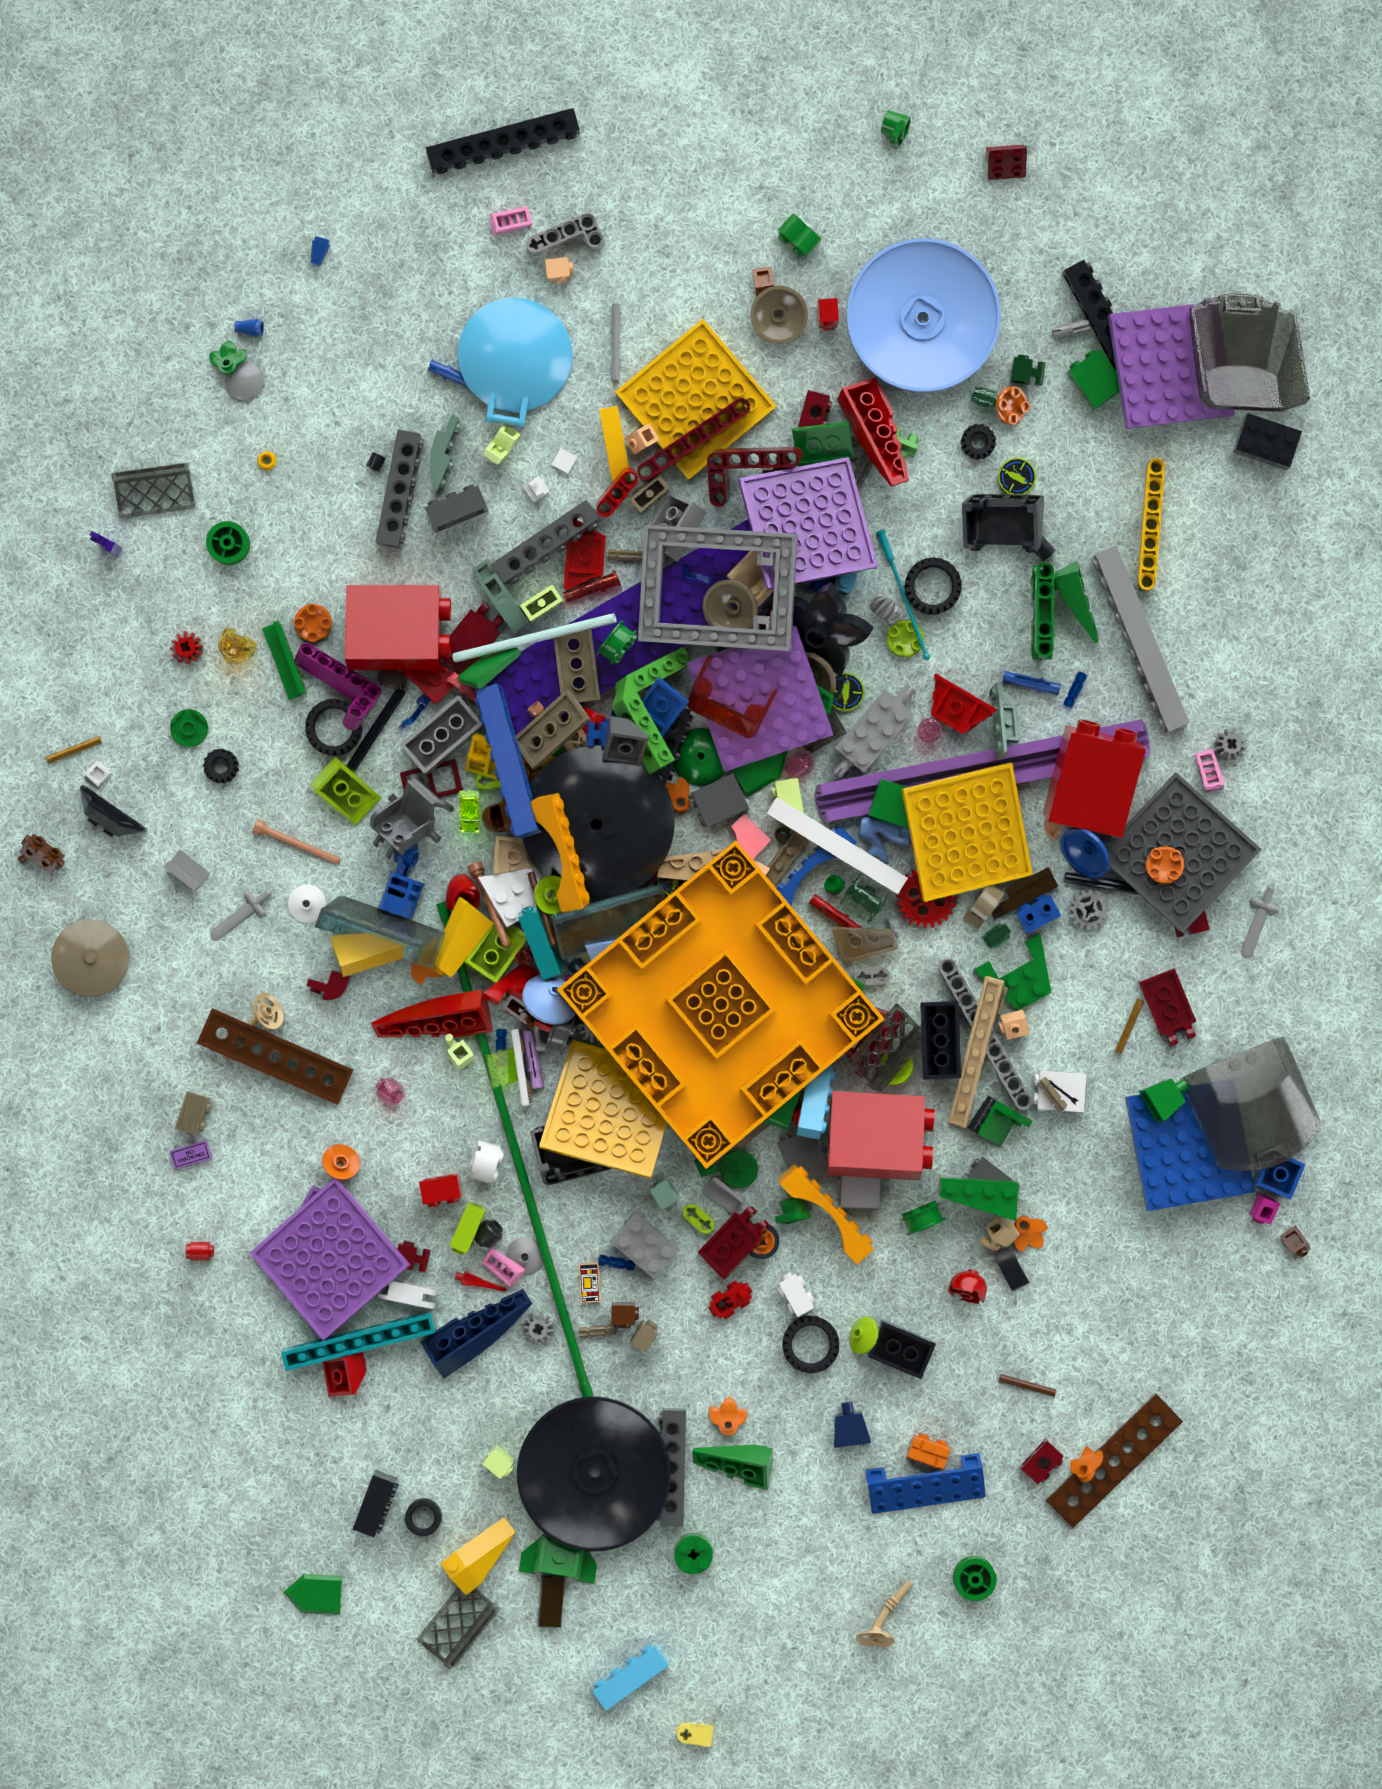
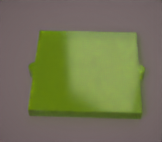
M514 1048L499 1049L498 1052L485 1055L491 1088L502 1085L508 1086L509 1083L518 1081Z

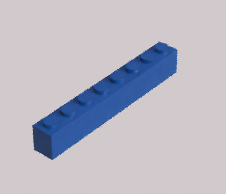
M494 684L476 690L477 697H475L477 707L481 709L482 715H480L482 725L486 727V741L491 745L492 751H490V756L497 767L495 775L498 781L500 780L501 782L500 793L502 798L506 800L507 806H505L507 816L511 818V832L520 839L541 833V825L536 821L531 801H533V796L503 687L499 684Z

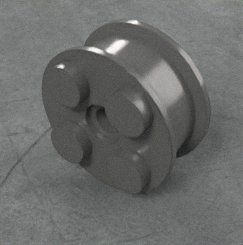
M576 1015L566 1023L552 1025L545 1050L551 1048L559 1051L560 1055H563V1053L567 1054L573 1039L570 1036L574 1035L579 1022L576 1019Z

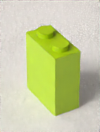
M471 1201L467 1203L449 1245L453 1248V1252L460 1255L469 1252L487 1208Z

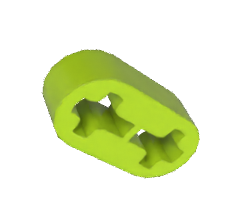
M495 770L488 771V773L495 775ZM479 773L475 779L477 787L482 790L502 787L500 780L495 781L493 777L485 775V778H492V782H487L486 786L483 787V784H479V780L482 779L484 774Z
M690 1203L684 1207L683 1215L685 1219L700 1232L707 1234L713 1231L714 1220L699 1206ZM687 1208H696L695 1213L699 1217L697 1219L692 1215L688 1217ZM701 1218L705 1222L709 1220L711 1228L703 1230L699 1219Z

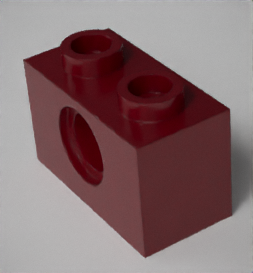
M808 390L798 427L827 424V420H824L826 412L830 413L832 402L829 401L830 396ZM818 409L821 415L818 418H814L811 416L810 411Z
M1045 1438L1019 1467L1036 1484L1044 1483L1050 1477L1049 1472L1053 1468L1057 1469L1063 1463L1062 1458L1064 1456ZM1041 1458L1048 1459V1464L1045 1467H1039L1038 1461Z

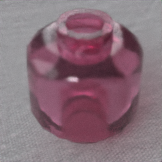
M926 718L918 724L917 735L922 742L933 743L941 737L942 726L936 719Z
M798 751L786 759L787 766L784 768L789 777L793 776L794 778L801 779L812 772L814 762L807 752Z
M393 1077L382 1078L376 1085V1096L387 1105H397L405 1095L403 1085Z

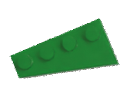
M940 1177L938 1196L1016 1221L1019 1182Z

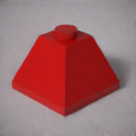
M363 1352L322 1362L328 1397L356 1394L367 1372Z

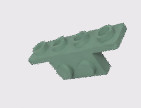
M996 682L989 690V699L992 702V706L998 709L991 716L994 723L992 733L995 735L994 752L997 755V759H1002L1007 754V743H1018L1020 740L1016 705L1003 704L1001 682Z

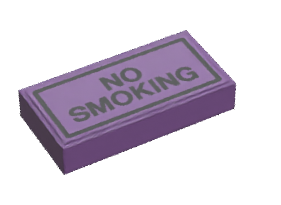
M207 1140L169 1151L175 1169L212 1159Z

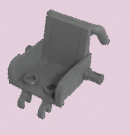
M416 774L409 776V782H407L402 796L398 798L395 794L390 795L388 800L391 803L384 808L380 807L370 818V827L378 833L373 845L378 847V843H384L385 840L391 845L386 853L388 859L391 858L392 853L394 855L397 852L401 855L405 854V850L426 836L434 840L435 843H438L441 840V836L433 829L435 824L434 809L435 807H440L448 812L454 811L452 804L440 800L424 785V779Z

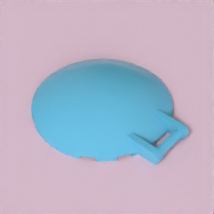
M504 298L493 301L480 308L469 319L461 333L458 344L459 369L471 392L488 405L486 423L511 424L524 429L526 411L541 405L543 406L552 400L568 379L572 366V346L567 330L551 310L535 301L524 298ZM493 410L519 413L520 416L515 418L493 414Z

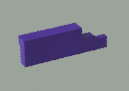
M90 532L91 541L105 548V551L118 558L122 547L98 533Z

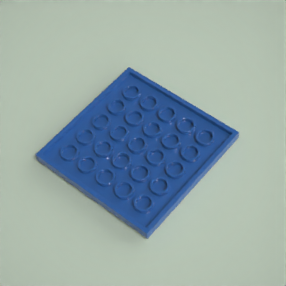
M1234 1079L1188 1086V1090L1182 1093L1185 1103L1165 1121L1158 1123L1140 1094L1125 1097L1146 1212L1255 1192Z

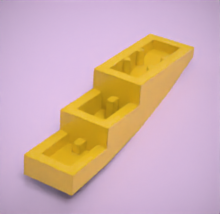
M618 406L599 409L612 482L623 469L629 467ZM630 474L625 475V481H631Z

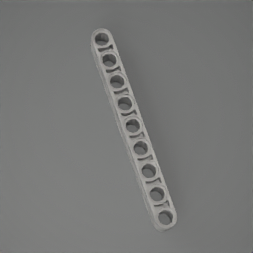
M943 959L938 965L939 972L954 999L959 1001V1008L972 1029L973 1022L970 1016L973 1012H976L978 1002L956 963L952 959ZM947 961L952 964V970L948 973L942 969L943 963ZM956 978L962 982V986L959 989L952 987V981ZM964 995H968L971 998V1003L968 1006H964L961 1003V998ZM992 1029L986 1056L1014 1106L1020 1110H1026L1031 1106L1032 1099ZM996 1045L999 1048V1054L991 1056L989 1053L990 1047ZM1003 1062H1006L1009 1066L1006 1073L999 1071V1065ZM1011 1079H1016L1018 1082V1087L1014 1090L1008 1087V1082ZM1020 1096L1027 1098V1104L1023 1107L1017 1103Z

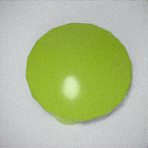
M899 620L888 629L886 635L887 645L895 655L903 658L911 657L921 650L912 621ZM917 624V627L919 629L920 635L924 643V633L920 626Z

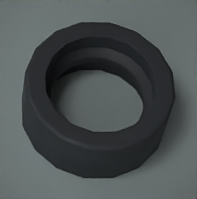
M420 1498L412 1502L405 1513L407 1528L417 1536L426 1537L433 1534L442 1521L440 1507L436 1502L427 1498ZM420 1506L429 1507L435 1515L433 1524L425 1529L417 1527L412 1520L414 1510Z

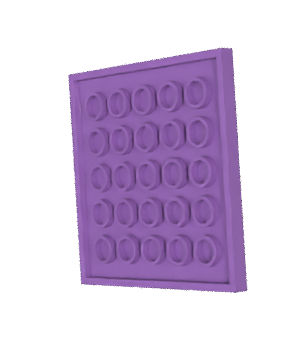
M1217 302L1108 315L1126 429L1235 415Z
M849 457L739 478L738 482L751 531L798 534L795 585L876 569L878 567ZM764 552V558H770V552ZM760 565L766 590L774 589L775 572H773V566Z
M796 625L792 626L791 651L730 647L687 662L724 772L834 735Z
M334 1178L250 1252L323 1341L410 1266V1263L341 1181Z

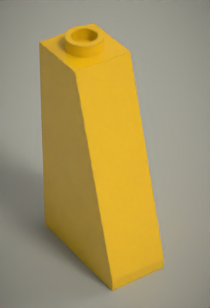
M461 897L457 900L430 961L436 966L434 970L441 976L446 974L450 978H452L494 924Z
M402 931L330 936L332 948L343 977L409 957L408 949L411 948L408 937L404 938Z

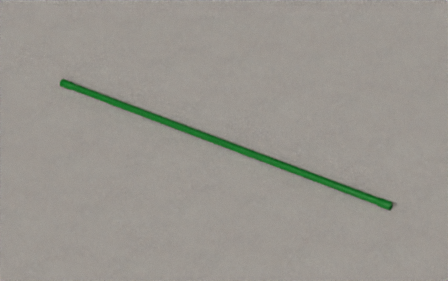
M446 901L436 904L444 929L451 916L450 909L446 907ZM463 962L457 973L463 993L473 990L465 963ZM485 1033L476 1034L576 1371L582 1397L594 1396L583 1365Z

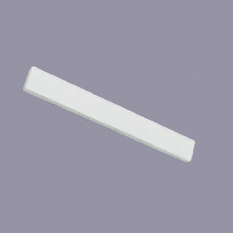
M776 797L766 813L896 894L900 892L908 879Z

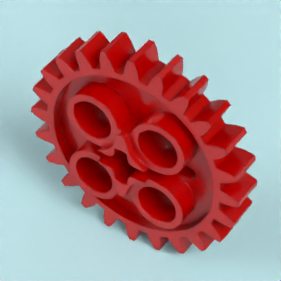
M912 869L911 877L905 874V877L908 879L901 888V893L895 895L896 898H900L896 905L902 906L898 912H905L903 919L910 917L909 924L916 921V927H919L920 923H923L924 928L927 927L928 923H930L932 928H934V922L942 925V918L946 921L948 920L947 913L953 915L950 907H956L952 901L958 898L952 895L943 897L944 905L942 907L936 906L934 900H930L929 903L922 901L915 906H911L912 902L922 898L918 873ZM916 888L919 894L916 899L909 897V889ZM920 905L927 907V914L924 916L919 915L917 912V908Z

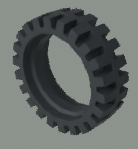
M935 557L925 558L913 565L906 576V597L909 603L922 613L929 615L944 613L951 609L959 599L962 588L960 574L954 565L950 564L947 560ZM930 567L945 571L952 583L949 597L937 605L921 601L914 589L917 575Z
M327 699L319 702L308 713L305 722L306 736L310 744L317 751L325 755L339 756L350 752L358 744L362 736V724L357 730H352L351 736L345 743L338 746H329L321 742L315 730L316 720L324 711L334 708L347 712L351 704L339 699Z
M811 1315L800 1317L793 1321L784 1333L782 1342L783 1353L789 1364L795 1369L810 1374L819 1373L830 1367L837 1358L839 1337L835 1328L827 1320ZM806 1326H816L823 1329L828 1335L830 1341L829 1351L821 1361L806 1363L799 1360L794 1354L792 1340L798 1330Z

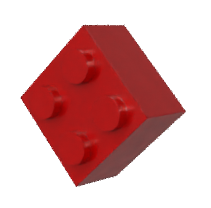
M459 1173L419 1181L423 1205L428 1204V1207L439 1206L441 1201H447V1204L456 1203L463 1196Z

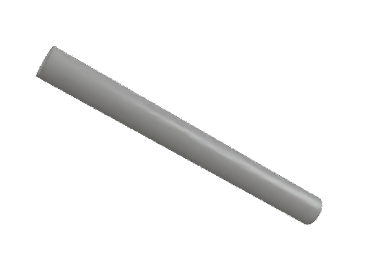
M617 303L612 304V381H619L620 304Z

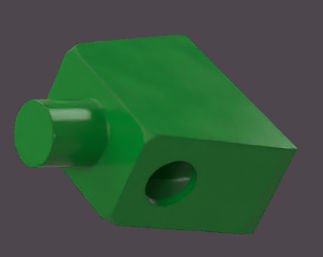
M1170 1078L1143 1088L1138 1092L1158 1123L1165 1121L1185 1103L1182 1093L1188 1090V1086L1184 1080L1175 1083Z

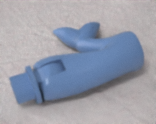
M862 817L859 837L872 844L867 853L877 857L884 864H889L878 833L898 845H910L912 843L909 828L875 817Z

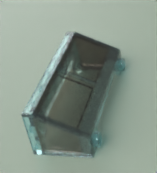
M657 882L651 883L646 888L641 887L632 892L588 904L583 909L563 912V914L562 912L548 914L557 941L555 947L559 959L569 962L575 960V956L587 953L585 945L616 940L665 899L662 884Z
M344 895L338 896L321 908L315 924L316 928L340 934V930L343 928L351 929L353 927L404 946L403 956L407 961L432 969L445 935L444 931Z

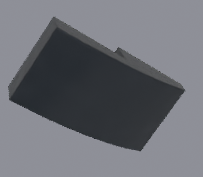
M1008 1247L994 1255L1012 1291L1030 1283L1012 1247Z

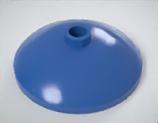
M1075 827L1069 828L1063 833L1060 840L1061 850L1066 861L1075 871L1088 878H1099L1108 871L1110 861L1107 849L1094 833Z

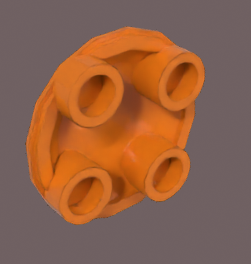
M1017 386L1006 387L997 397L996 412L1003 423L1015 425L1030 410V403L1027 401L1024 392Z
M309 604L299 609L293 624L295 631L301 638L306 641L316 642L327 637L331 631L332 619L327 609L321 605Z
M1168 846L1154 848L1146 860L1148 875L1158 883H1172L1178 880L1184 870V859L1181 853Z

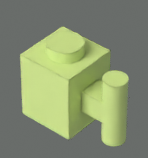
M451 1034L446 1035V1045L450 1048L447 1050V1056L456 1069L460 1071L474 1061V1054L463 1040L456 1043Z

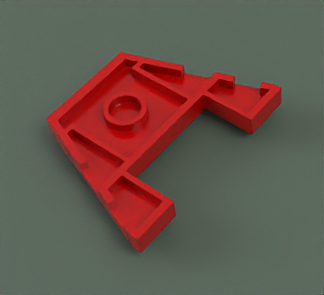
M521 963L485 991L482 998L498 1006L506 992L523 1001L522 992L526 983L531 978L539 976L540 972ZM538 1019L534 1023L535 1026L548 1033L552 1028V1024L544 1023Z

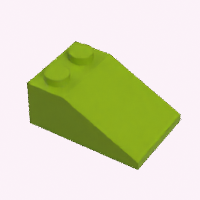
M336 756L310 783L317 794L355 826L382 798Z
M493 924L465 960L466 966L492 984H496L505 977L527 942L524 932L514 925L506 928L503 924L510 942L508 947H504Z

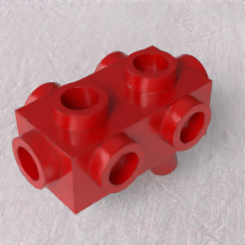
M735 1280L726 1286L728 1290L721 1293V1291L713 1294L711 1296L712 1300L709 1302L711 1306L708 1307L714 1317L718 1316L719 1319L723 1317L727 1319L734 1314L733 1310L739 1306L742 1309L751 1303L749 1300L752 1299L750 1294L753 1291L747 1282L743 1284L742 1281L737 1282ZM721 1301L726 1302L725 1308L719 1307Z

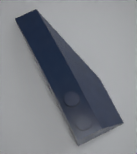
M524 1289L501 1298L500 1302L496 1304L490 1303L485 1305V1309L478 1312L467 1313L468 1316L460 1320L458 1318L451 1320L436 1330V1333H432L420 1341L434 1367L443 1378H446L497 1341L532 1305V1302Z

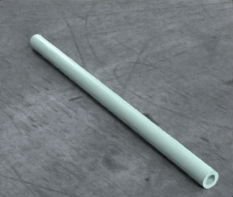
M612 613L453 653V660L456 663L617 622L616 616Z

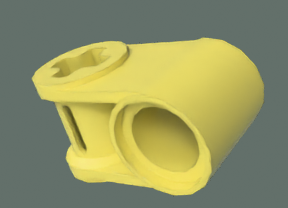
M682 1723L677 1727L676 1733L680 1742L705 1747L712 1746L713 1725L706 1724L704 1726V1724ZM685 1729H688V1733L690 1734H687L686 1737H683L681 1732H684Z

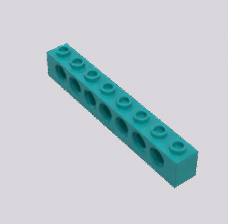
M431 1310L330 1336L324 1341L318 1339L283 1348L281 1355L285 1370L288 1371L436 1333L437 1328Z

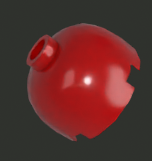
M968 1269V1271L959 1272L952 1277L948 1293L953 1297L954 1293L963 1297L960 1300L968 1303L979 1304L980 1300L984 1303L987 1285L978 1271Z

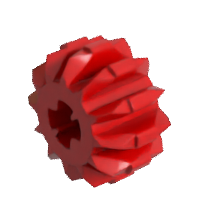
M184 631L183 638L180 634H177L178 642L174 639L171 641L176 644V646L170 647L171 651H176L172 656L174 658L179 656L178 662L180 663L183 662L184 658L186 664H190V658L196 662L197 658L194 655L202 656V653L197 651V649L203 648V645H197L201 639L199 637L194 639L195 633L193 632L189 638L187 631ZM189 643L191 650H186V653H184L185 649L182 647L184 644L187 645Z

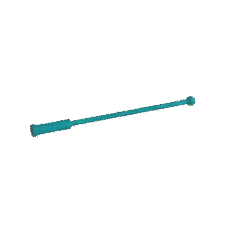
M885 529L877 531L876 535L879 537L887 561L891 564L923 651V659L927 661L930 659V654L926 651L893 561L894 556L885 534L886 531Z

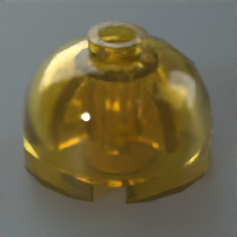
M224 628L218 640V649L223 659L230 664L244 663L250 660L257 649L256 642L246 634H244V637L236 634L237 630L234 628Z

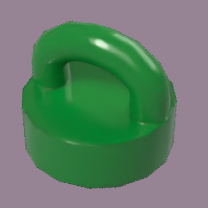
M831 875L826 879L824 888L828 893L837 895L843 890L845 881L837 875Z

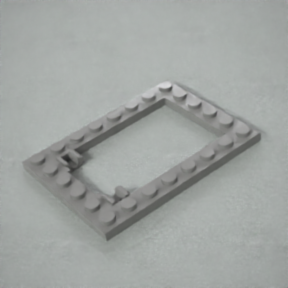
M644 525L638 641L791 651L798 534ZM664 545L758 551L757 565L773 566V572H775L773 611H771V615H754L753 629L660 623ZM764 552H770V558H764ZM760 624H766V630L760 629Z

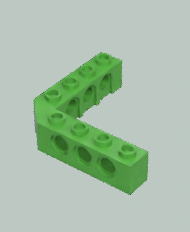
M684 647L640 668L616 683V695L612 702V709L616 716L630 719L649 736L642 759L649 774L665 767L675 759L637 693L651 687L657 678L660 677L664 680L670 675H675L687 668V662L691 661Z

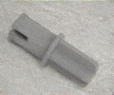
M1088 319L1074 323L1068 322L1066 325L1053 327L1052 332L1055 340L1070 335L1074 337V334L1089 331L1091 325Z

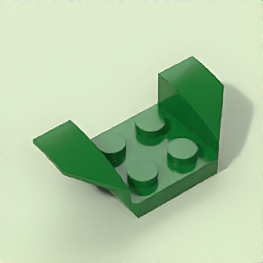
M543 1534L521 1553L518 1571L574 1578L579 1582L594 1584L597 1564L589 1551H581L564 1546Z

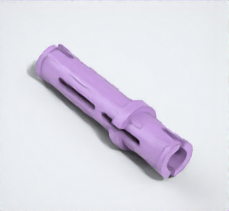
M534 1031L522 1032L528 1062L527 1072L530 1073L532 1089L544 1087L541 1075L542 1066L539 1064ZM533 1061H534L535 1071H536V1076H537V1077H535Z

